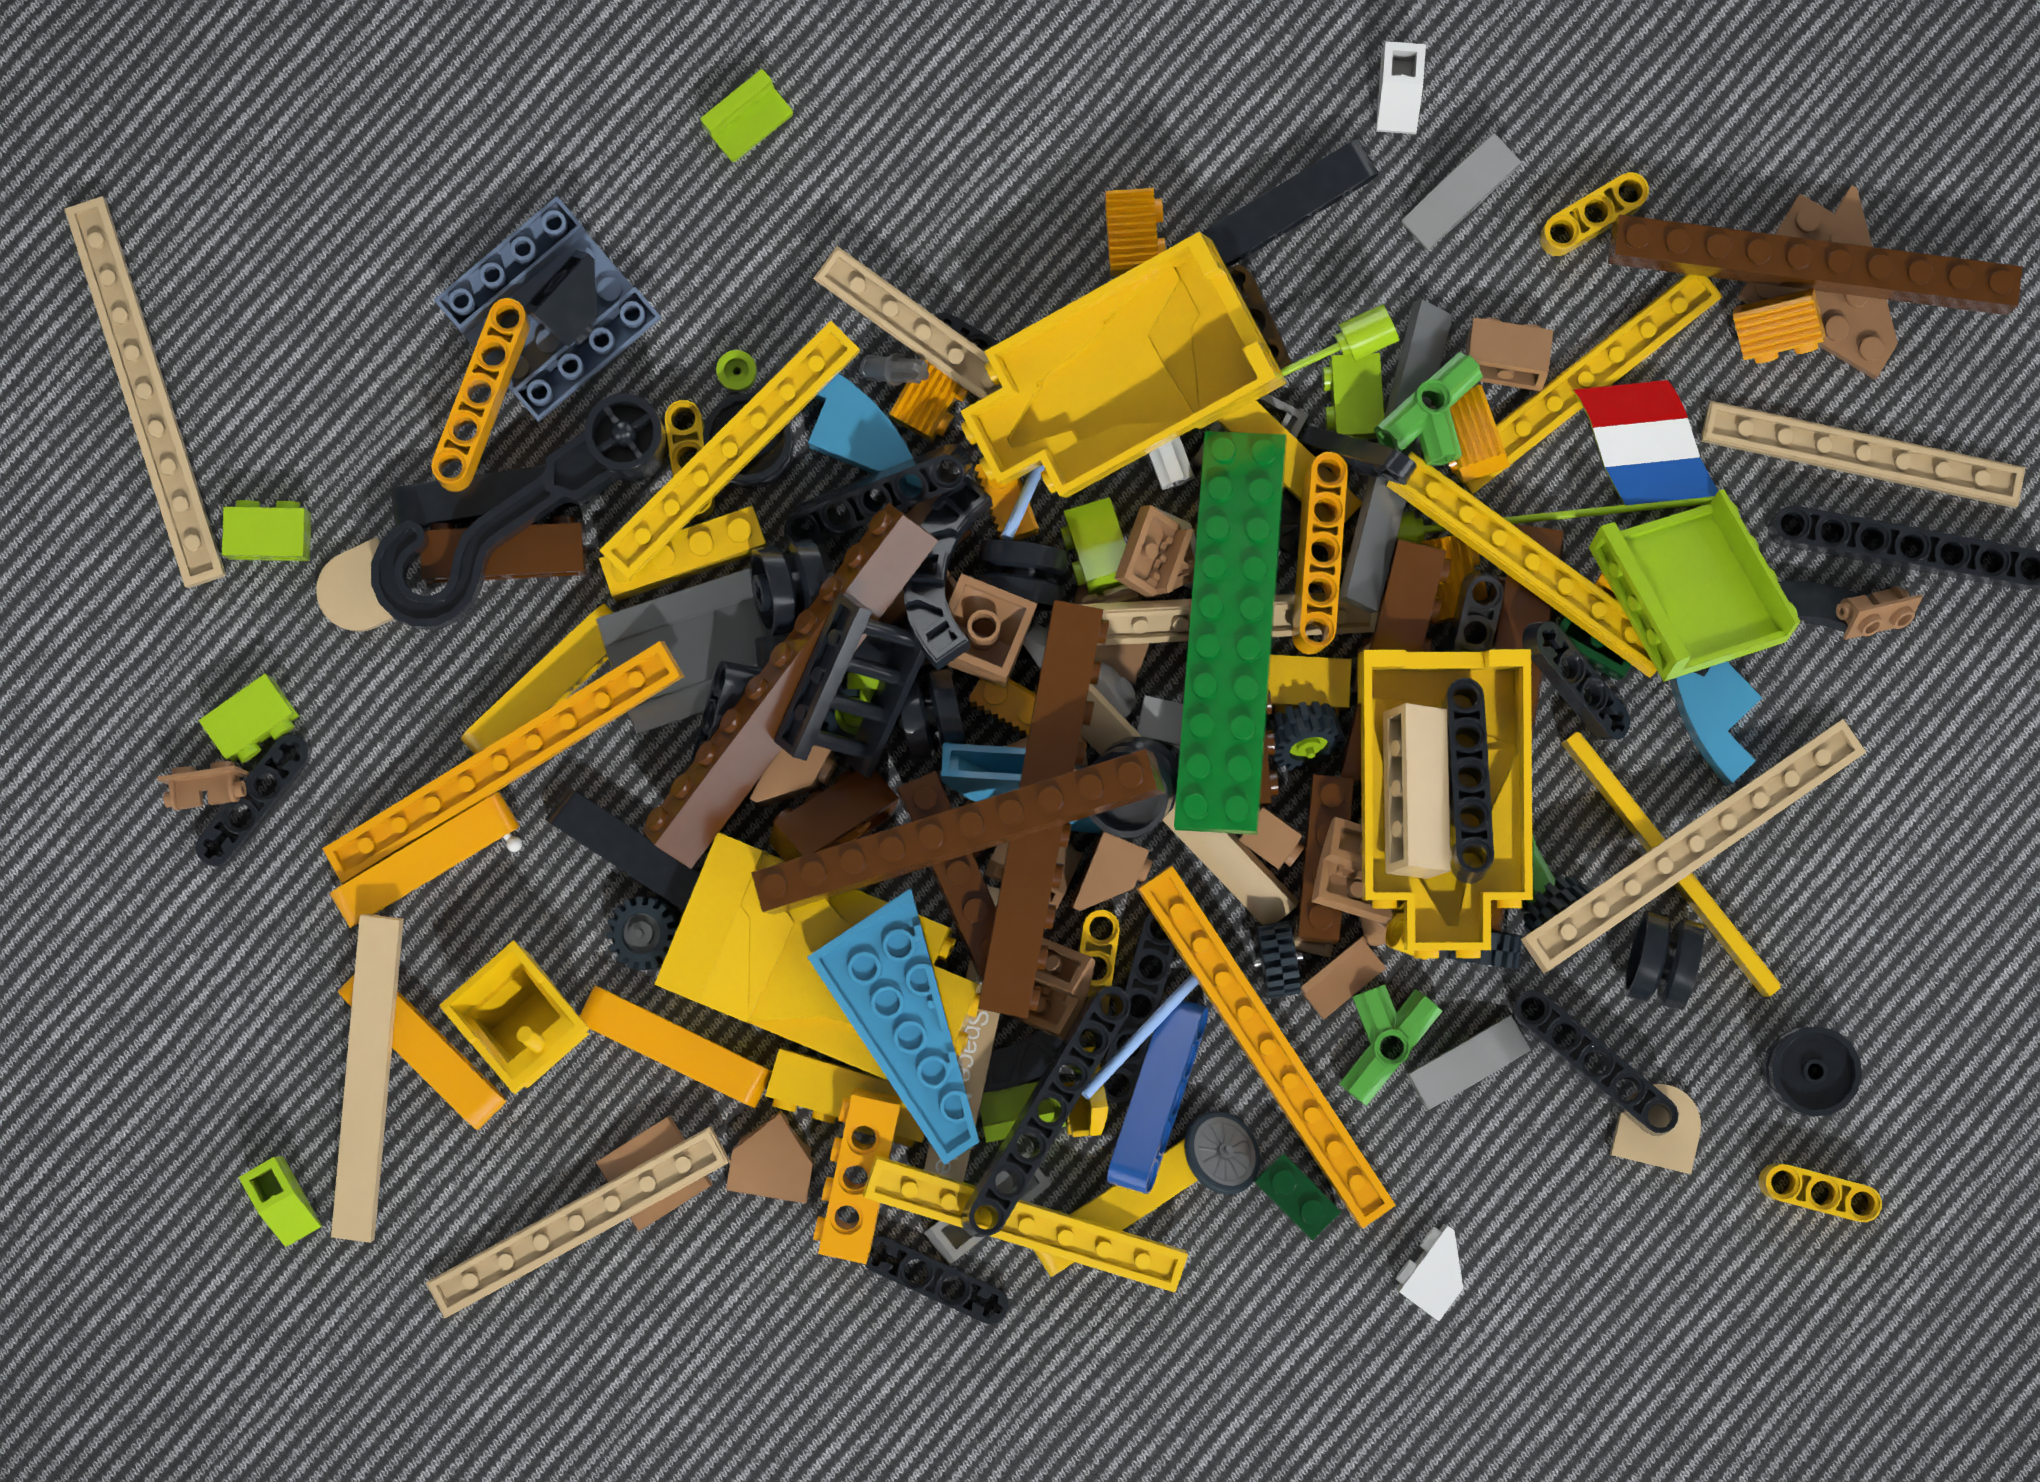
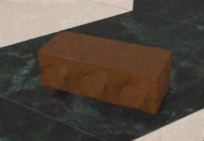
M854 768L848 769L828 789L819 788L812 792L805 799L804 804L794 810L787 808L779 813L772 822L773 828L768 842L786 862L859 839L892 818L899 797L875 770L871 778L864 777L857 770L855 771Z

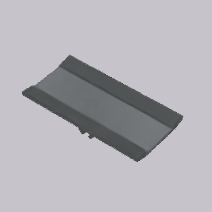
M824 543L818 545L817 548L821 554L828 579L834 575ZM750 568L596 618L612 669L617 668L657 642L665 641L685 676L628 711L636 734L704 712L718 663L720 661H728L757 667L755 639L768 636L762 627L756 610L751 586Z

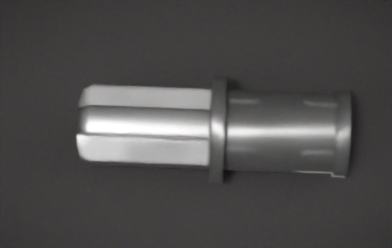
M896 353L890 354L887 357L867 355L860 364V372L863 378L867 377L866 380L886 381L887 384L892 386L900 385L903 382L919 384L921 380L926 381L930 374L927 371L928 364L924 360L907 359L903 355Z

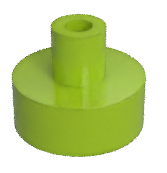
M732 350L721 356L717 363L716 373L721 385L731 392H743L755 383L757 379V366L754 359L748 353L741 350ZM737 371L741 372L739 375H735Z
M847 672V689H860V700L871 702L879 680Z

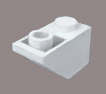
M1385 42L1381 53L1376 132L1417 133L1423 89L1426 44Z
M1445 1224L1439 1230L1433 1227L1427 1233L1420 1244V1247L1424 1249L1423 1253L1415 1263L1412 1260H1408L1396 1277V1280L1400 1282L1396 1290L1437 1321L1441 1320L1463 1289L1455 1231Z

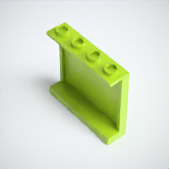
M1724 489L1718 490L1710 504L1622 531L1619 530L1615 522L1603 525L1599 528L1588 547L1663 682L1785 643L1801 622L1795 606L1788 601L1778 583L1775 572L1769 568L1759 551L1756 539L1748 532L1740 518L1737 506L1731 502Z

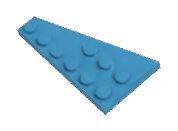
M910 888L807 958L944 1165H946L977 1144L979 1138Z

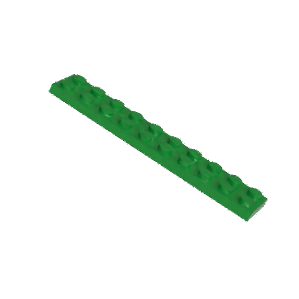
M1205 431L1174 818L1175 830L1258 835L1287 447L1286 434Z

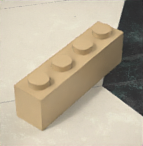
M1404 703L1383 712L1385 874L1428 879L1451 871L1452 848L1450 846L1451 809L1449 805L1447 709Z

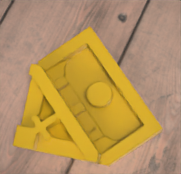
M1087 1047L1083 1049L1088 1052H1092L1095 1047ZM1100 1064L1096 1068L1092 1077L1101 1069ZM1074 1082L1063 1083L1067 1087H1071ZM1104 1084L1090 1099H1086L1081 1094L1067 1118V1135L1081 1137L1102 1134L1108 1113Z

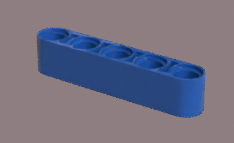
M1182 1000L1154 1030L1110 1162L1107 1176L1108 1183L1145 1194L1151 1192L1205 1031L1209 1013L1207 1006Z

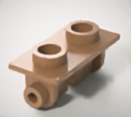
M1892 587L1887 590L1871 593L1869 599L1866 595L1843 599L1836 607L1838 618L1845 620L1849 625L1843 638L1847 640L1860 636L1867 637L1876 632L1893 628L1901 629L1909 625L1915 617V612L1923 596L1920 594L1910 597L1907 590L1900 587Z
M219 761L211 763L210 769L196 771L195 767H177L171 770L172 775L157 777L158 781L169 785V791L163 794L165 806L167 808L172 807L176 811L202 807V791H207L209 805L238 802L240 797L246 796L245 782L239 781V778L247 777L249 772L235 766V763L232 761Z

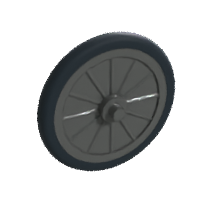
M1221 1111L1204 1113L1191 1123L1186 1133L1184 1149L1187 1163L1198 1181L1208 1189L1225 1195L1240 1193L1251 1186L1259 1172L1260 1151L1257 1141L1247 1125L1237 1117Z

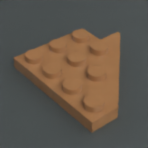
M1852 185L1847 190L1834 213L1804 195L1799 194L1775 235L1872 247L1858 190ZM1746 282L1737 298L1747 304L1807 289ZM1815 291L1826 334L1824 342L1818 343V347L1875 380L1898 344L1887 300Z

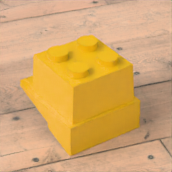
M514 940L439 1005L463 1036L475 1047L514 1094L519 1092L524 1086L529 1088L589 1035L587 1031L590 1028L579 1017L533 957Z

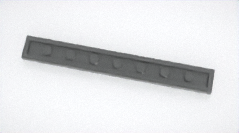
M1423 299L1413 302L1384 419L1411 396L1423 382L1431 378L1440 369L1453 315ZM1422 397L1425 406L1430 408L1432 400ZM1419 437L1408 445L1402 453L1408 456L1412 451L1418 455L1420 448ZM1370 475L1347 560L1339 599L1368 613H1374L1379 610L1406 500L1386 486L1389 482L1388 480Z

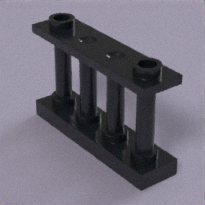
M839 592L774 742L793 758L805 761L813 746L847 754L845 761L864 777L871 778L876 765L882 758L884 747L925 655L914 637L908 618L903 628L870 619L872 610L853 596ZM863 634L896 643L887 665L853 656ZM846 671L879 680L871 702L837 693ZM830 708L863 717L854 739L820 730Z

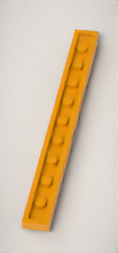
M659 641L322 849L341 883H346L685 676L665 641Z
M1168 866L1136 888L1360 1228H1365L1396 1206L1174 867Z

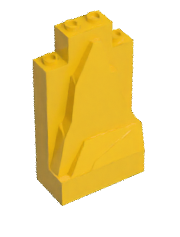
M1199 231L984 351L989 360L984 366L990 379L996 386L1001 383L1003 388L961 410L960 412L965 419L961 423V428L972 445L978 444L984 456L979 461L990 481L996 479L997 483L1007 485L1043 465L1045 470L1041 472V476L1052 494L1057 491L1059 496L1067 498L1194 428L1201 429L1287 384V381L1213 241Z
M1531 649L1487 650L1485 652L1363 650L1358 654V704H1361L1362 900H1372V908L1375 909L1397 908V900H1404V950H1414V958H1439V950H1456V958H1481V950H1491V900H1497V908H1522V900H1533ZM1460 678L1473 679L1483 688L1485 698L1494 844L1493 863L1483 879L1472 884L1459 881L1452 871L1428 879L1385 874L1383 712L1404 703L1441 708L1445 694L1454 681ZM1462 695L1453 697L1454 702L1461 708L1472 707L1471 701L1467 697ZM1464 734L1455 736L1459 745L1466 748L1475 746L1471 737ZM1458 775L1460 783L1465 787L1477 786L1476 780L1471 775ZM1469 813L1460 815L1461 821L1466 826L1472 828L1479 826V821L1474 815ZM1473 853L1462 855L1464 862L1468 866L1474 868L1482 866L1481 860L1477 855Z
M718 833L654 985L888 1080L807 958L888 902L855 889L778 914L763 913L751 872L785 861L763 850ZM918 915L956 1055L961 1056L970 1036L969 1033L964 1032L970 1016L977 1018L981 1011L977 1008L982 985L939 968L941 960L947 962L956 942V939L951 938L953 929Z

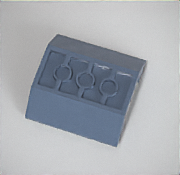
M558 196L434 299L442 311L475 348L489 311L495 302L500 299L511 298L520 302L524 307L575 250L589 253L594 258L597 317L591 323L594 330L580 345H577L575 342L570 347L562 344L528 315L530 331L508 388L538 422L662 319L639 290L629 283L586 233L583 225ZM515 313L506 314L501 319L500 326L512 328L517 325L520 316ZM501 350L492 351L486 358L487 364L492 366L500 364L505 358V352Z

